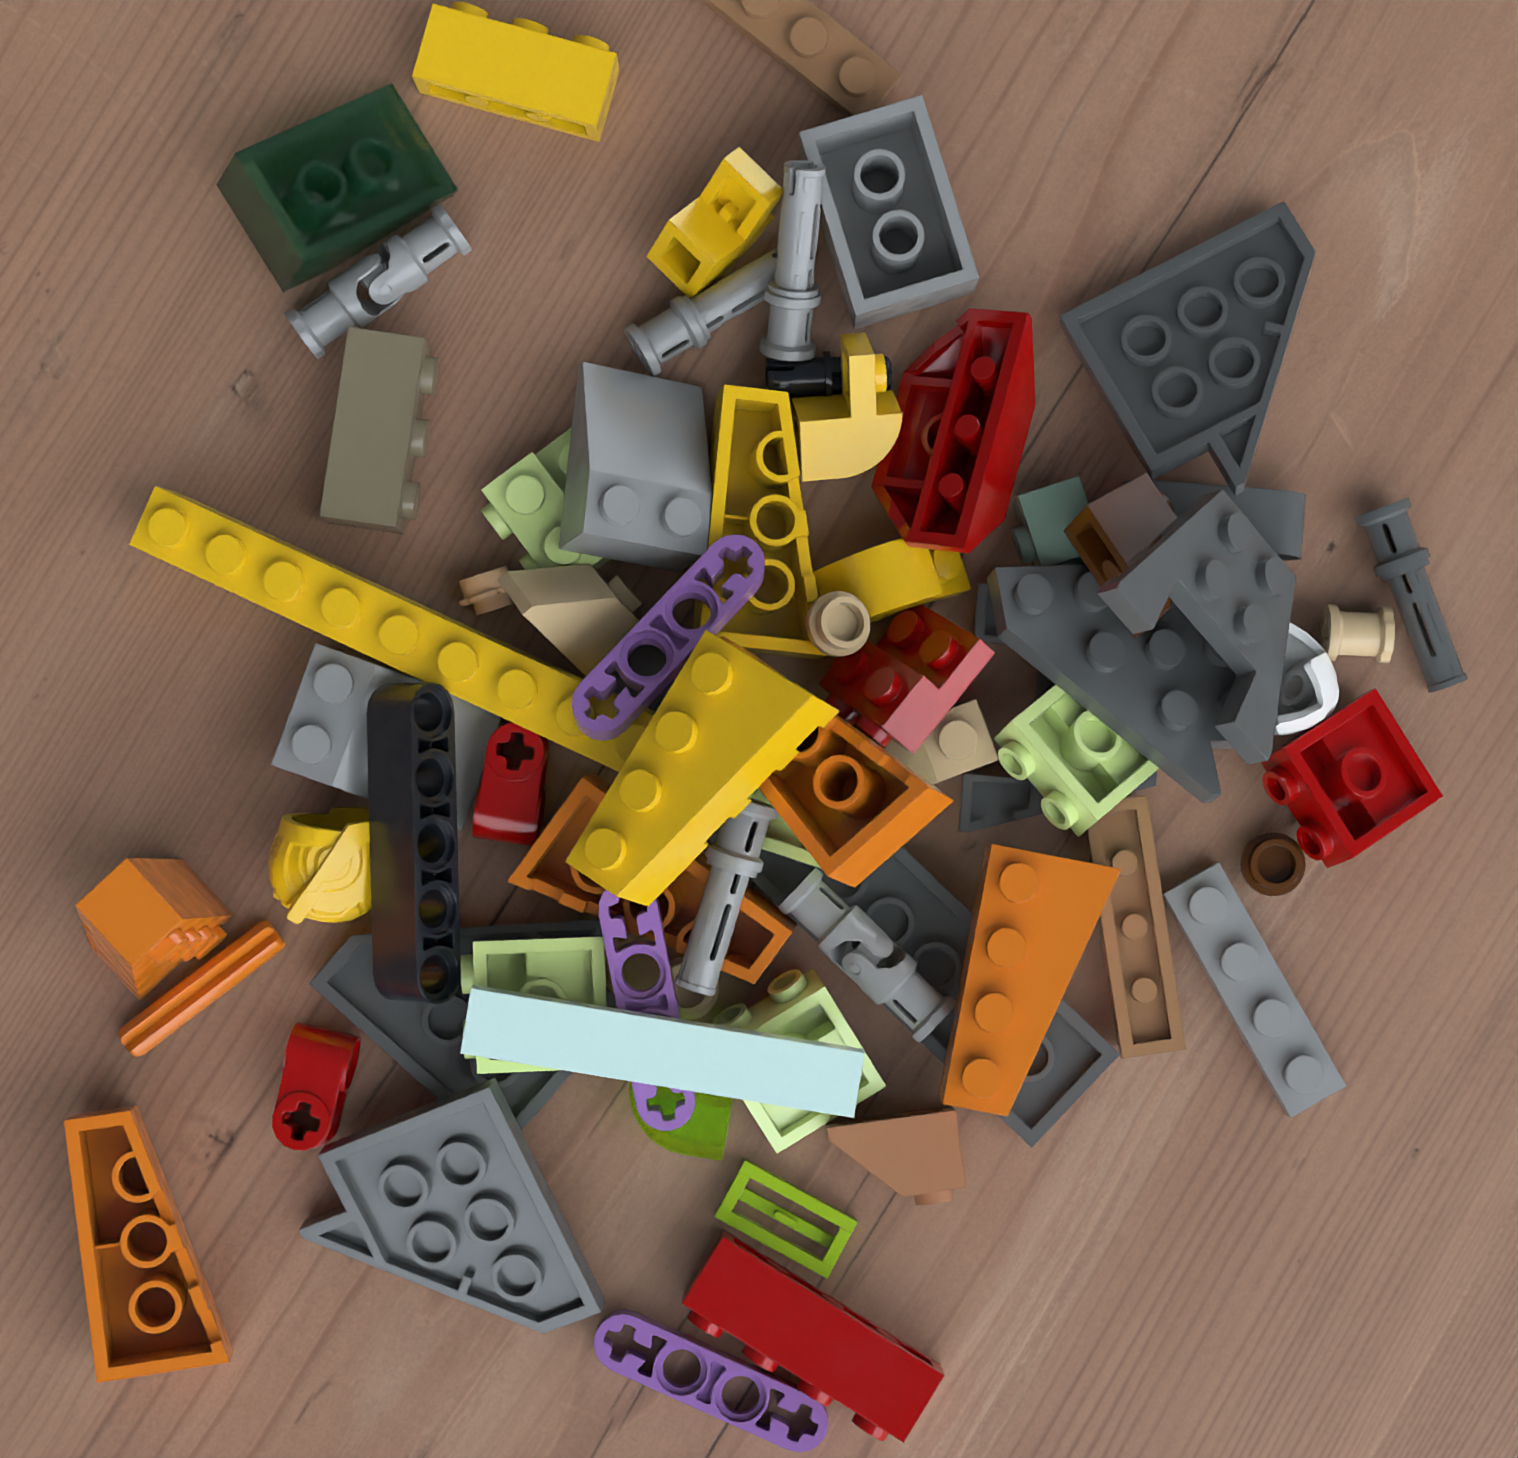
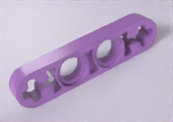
M733 534L724 536L713 543L581 681L573 693L572 711L575 724L584 735L594 740L606 741L614 739L625 732L678 676L704 631L707 630L716 635L758 591L763 583L765 559L762 549L754 540L743 535ZM743 556L748 559L747 574L749 576L744 578L737 573L732 575L721 586V597L727 600L725 603H722L712 589L724 574V562L722 559L727 557L729 560L736 562ZM702 578H705L709 586L700 582V580ZM692 598L704 602L710 610V618L707 623L697 629H685L679 626L673 619L672 613L675 606L682 600ZM642 645H653L661 649L666 657L665 666L656 675H638L628 665V658L634 649ZM613 671H617L627 687L639 694L636 697H632L627 687H625L613 702L614 712L617 716L609 719L602 714L595 720L590 719L591 709L588 699L592 696L601 701L607 699L617 688L616 678L610 675Z
M605 889L599 901V919L617 1008L681 1019L658 898L647 906L646 909L639 911L637 916L639 935L652 930L655 941L635 940L621 948H617L615 937L627 938L628 936L626 920L622 914L612 915L610 906L617 904L620 897H616ZM637 953H645L652 956L660 968L658 981L646 989H637L630 986L622 974L624 961ZM632 1082L637 1110L641 1119L648 1126L659 1131H672L682 1127L690 1119L695 1108V1092L670 1088L673 1093L683 1092L685 1099L676 1102L675 1113L664 1115L660 1105H650L648 1102V1098L656 1096L657 1086Z
M627 1309L613 1311L605 1316L597 1327L594 1338L595 1354L604 1366L618 1374L790 1451H810L818 1446L826 1436L828 1428L826 1406L808 1397L797 1388V1384L636 1311ZM624 1324L631 1325L635 1328L633 1339L650 1349L653 1335L665 1339L666 1341L662 1343L656 1352L652 1372L640 1368L647 1356L641 1352L627 1349L623 1357L613 1354L614 1342L605 1337L608 1330L619 1332ZM675 1350H688L695 1354L700 1361V1374L689 1384H676L669 1380L664 1373V1360L668 1354ZM733 1377H749L759 1388L758 1401L748 1410H733L726 1405L722 1398L723 1386ZM773 1388L782 1392L777 1398V1406L785 1410L796 1412L801 1404L808 1405L810 1407V1419L817 1424L813 1430L802 1428L798 1436L788 1433L789 1421L774 1412H771L769 1425L759 1422L758 1420L767 1409L770 1389Z

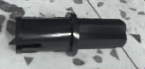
M822 351L821 357H814L805 361H783L766 358L765 381L766 386H768L767 389L788 392L789 397L842 394L841 357H831L830 351ZM884 355L887 375L886 391H888L892 385V365L889 358Z

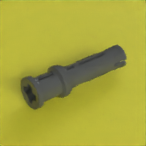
M1408 497L1354 518L1357 526L1365 527L1378 561L1373 567L1376 577L1380 576L1382 582L1388 580L1405 624L1406 632L1411 640L1428 685L1427 690L1429 693L1461 683L1468 678L1461 667L1446 626V621L1441 613L1424 567L1430 564L1428 558L1431 556L1428 548L1420 547L1407 513L1412 506Z

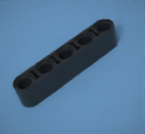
M388 683L379 686L372 692L366 713L373 977L377 990L388 1000L442 1004L449 1001L456 993L461 976L454 705L449 692L440 684Z

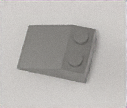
M581 362L578 365L559 549L680 572L694 564L707 551L712 486L702 387Z
M315 643L271 765L369 799L366 713L371 694L379 686L388 683L425 682ZM450 694L455 711L457 830L462 831L483 775L487 743L494 731L500 727L503 718Z

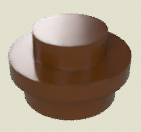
M1270 832L1256 836L1246 845L1241 855L1240 867L1245 882L1254 891L1266 896H1280L1289 893L1299 885L1305 873L1306 862L1301 847L1294 839L1282 833Z

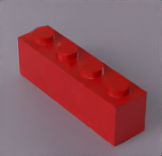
M725 1229L721 1232L683 1294L682 1304L691 1309L687 1319L695 1326L716 1338H719L723 1331H726L745 1343L741 1352L751 1361L770 1372H775L778 1365L782 1366L801 1378L796 1386L804 1394L827 1407L830 1406L833 1400L841 1403L855 1412L851 1421L857 1427L880 1441H885L888 1434L904 1443L945 1376L941 1364Z

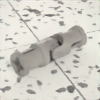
M440 203L432 208L433 216L401 238L396 234L378 248L376 254L364 257L328 281L329 289L299 311L290 308L284 313L318 360L326 355L325 347L346 333L348 327L357 326L361 329L400 301L404 293H411L429 282L428 274L457 253L465 256L472 251L470 245ZM358 282L365 288H368V293L372 300H364L357 297L356 289Z
M815 868L779 905L778 909L784 915L791 913L818 939L817 948L857 983L877 1005L885 1003L912 1029L911 1036L920 1043L949 1014L957 1004V1001L950 995L943 997L916 971L918 963L903 948L897 946L858 905L849 907L822 881L823 873ZM851 941H860V943L853 948Z

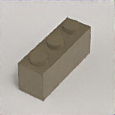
M348 327L319 514L327 523L404 535L406 519H416L421 486L420 482L412 481L415 457H425L430 435V421L421 419L425 394H435L439 376V358L431 357L432 349L425 338Z

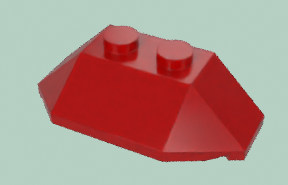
M969 308L956 320L957 326L938 338L903 372L896 397L902 411L901 429L890 452L877 464L871 487L898 529L904 542L909 547L969 554L1005 520L1036 405L1032 318L1028 312Z

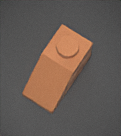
M948 1105L826 1123L829 1142L900 1196L914 1195L915 1205L949 1202L954 1200L952 1190L967 1188L957 1115L953 1106Z

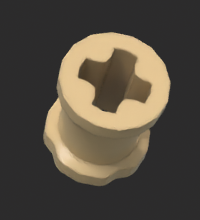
M1334 604L1324 606L1320 624V645L1329 655L1331 661H1335L1338 655L1371 656L1375 658L1377 663L1390 662L1395 642L1394 612L1390 606H1381L1377 612L1340 611L1338 606Z

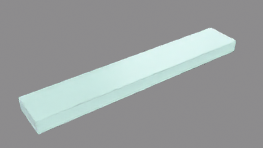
M473 985L470 990L460 1052L461 1054L854 1118L865 1054L864 1049L478 985Z

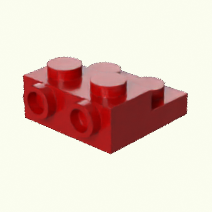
M918 605L905 609L897 615L889 624L887 632L876 645L866 640L865 644L855 653L836 657L830 670L818 684L829 693L824 701L840 710L837 715L852 726L855 725L884 749L892 740L914 755L995 652L977 636L924 605Z
M1376 688L1360 695L1325 720L1319 722L1316 726L1288 740L1272 751L1268 761L1261 762L1266 770L1262 776V783L1266 793L1275 803L1282 806L1288 805L1301 826L1296 832L1297 841L1301 849L1310 858L1317 861L1322 860L1326 868L1353 859L1443 797Z

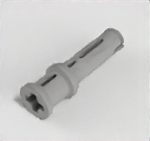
M791 160L784 163V190L780 214L777 267L775 269V279L770 280L769 285L765 287L764 300L770 303L768 332L767 336L761 338L760 352L767 357L783 361L810 360L815 357L816 343L811 340L813 309L820 305L821 291H819V286L814 283V266L818 244L821 194L826 166L818 163L814 167L813 161Z
M778 246L690 299L686 295L674 297L670 300V308L642 325L636 326L631 323L624 327L625 335L646 371L652 377H655L661 373L662 364L692 346L697 349L703 348L707 345V341L711 339L710 333L764 301L765 287L769 285L770 280L775 279Z
M750 798L752 801L735 819L729 817L720 826L715 844L707 846L705 856H707L706 863L711 865V869L697 915L694 919L679 974L674 981L675 984L687 990L705 995H715L720 971L734 932L749 877L756 878L757 873L762 872L764 862L759 858L770 820L778 819L779 813L771 804Z

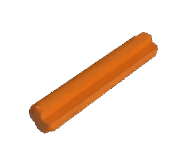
M269 921L259 922L122 1026L117 1033L126 1050L134 1057L146 1054L285 947V941L280 932Z

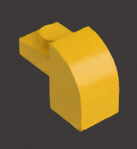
M738 147L722 160L701 195L668 220L646 257L690 299L720 278L762 235L774 219L771 212L782 197L783 189Z
M866 332L840 334L841 395L792 399L793 429L802 482L847 478L863 473L878 464L890 452L898 438L902 423V411L893 390L886 391L887 375L883 353H874Z
M903 538L850 555L813 572L821 596L835 591H843L856 596L865 605L870 617V623L910 607L953 597L971 590L960 552L909 547Z

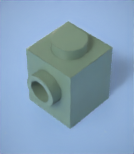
M1079 476L1018 495L1013 502L1019 525L1012 527L1011 533L1022 564L1032 561L1033 566L1085 564L1063 531L1088 505Z

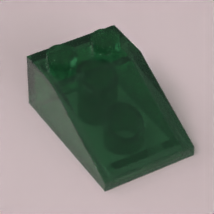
M392 83L236 152L216 184L282 292L339 266L429 211L437 204L452 197L458 191Z

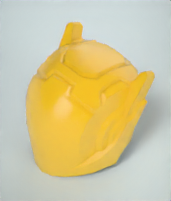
M332 807L327 814L289 813L282 816L270 849L268 877L273 888V897L288 909L286 913L288 920L295 924L301 923L304 918L320 922H345L356 919L371 909L369 807Z

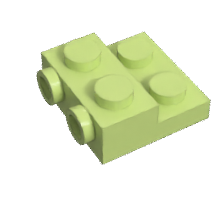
M572 427L535 455L533 452L529 453L481 489L490 501L489 504L481 509V512L502 540H505L514 533L528 553L518 560L525 570L591 564L597 570L611 560L559 549Z
M1057 685L1053 686L1015 717L994 738L1001 747L998 751V757L1003 768L1015 779L1025 780L1028 778L1044 797L1041 800V808L1046 818L1059 829L1067 830L1071 828L1078 837L1159 769Z
M603 936L473 941V954L461 955L462 994H470L471 987L478 985L607 1007ZM463 1020V1033L466 1020ZM464 1054V1059H476L477 1074L559 1070Z
M814 968L805 974H802L800 970L794 969L779 975L768 986L767 991L770 994L768 997L750 1008H747L743 1003L729 1006L721 1011L712 1023L863 1049ZM866 1052L864 1054L856 1105L886 1087ZM743 1100L777 1154L839 1116Z

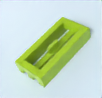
M747 1158L741 1164L735 1179L732 1181L714 1216L828 1279L858 1223L857 1219ZM751 1178L839 1226L835 1236L746 1188L745 1186ZM738 1199L828 1248L824 1257L821 1258L733 1210Z

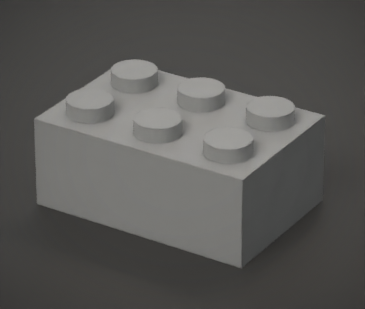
M922 95L799 132L798 153L800 159L813 161L814 167L818 163L826 166L821 194L820 224L853 330L974 294L979 275Z

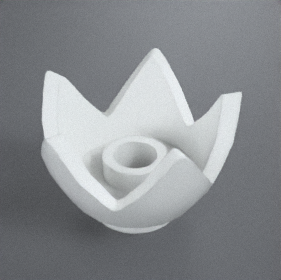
M1292 623L1289 624L1274 735L1280 736L1298 734L1316 726L1319 722L1330 716L1339 698L1337 674L1329 655L1314 638Z

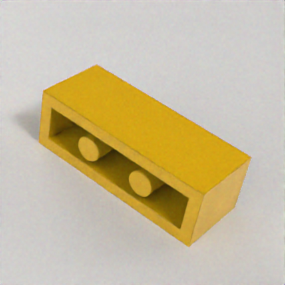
M452 2L451 8L432 4L412 74L420 94L600 142L620 73L617 53L609 51L610 47L607 43L587 35H574L572 41L548 35V28L528 19L514 18L511 24L487 18L488 13L485 10L465 2Z

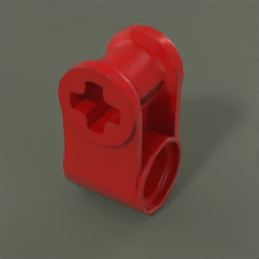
M507 723L497 728L490 736L486 746L482 781L479 785L475 802L472 826L473 838L533 846L539 838L544 815V786L549 759V743L545 737L514 723ZM517 732L524 734V745L534 748L533 759L522 760L519 769L513 768V758L511 756L503 754L504 743L515 742Z
M300 1022L294 1025L285 1049L282 1080L272 1115L274 1134L283 1146L292 1150L306 1151L326 1145L336 1136L340 1127L347 1092L352 1084L358 1064L361 1047L360 1036ZM310 1104V1115L320 1119V1126L316 1130L307 1131L302 1136L303 1125L294 1122V1114L296 1111L307 1110Z

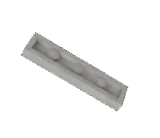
M1213 863L1162 892L1163 900L1286 1116L1291 1118L1346 1087L1220 863Z

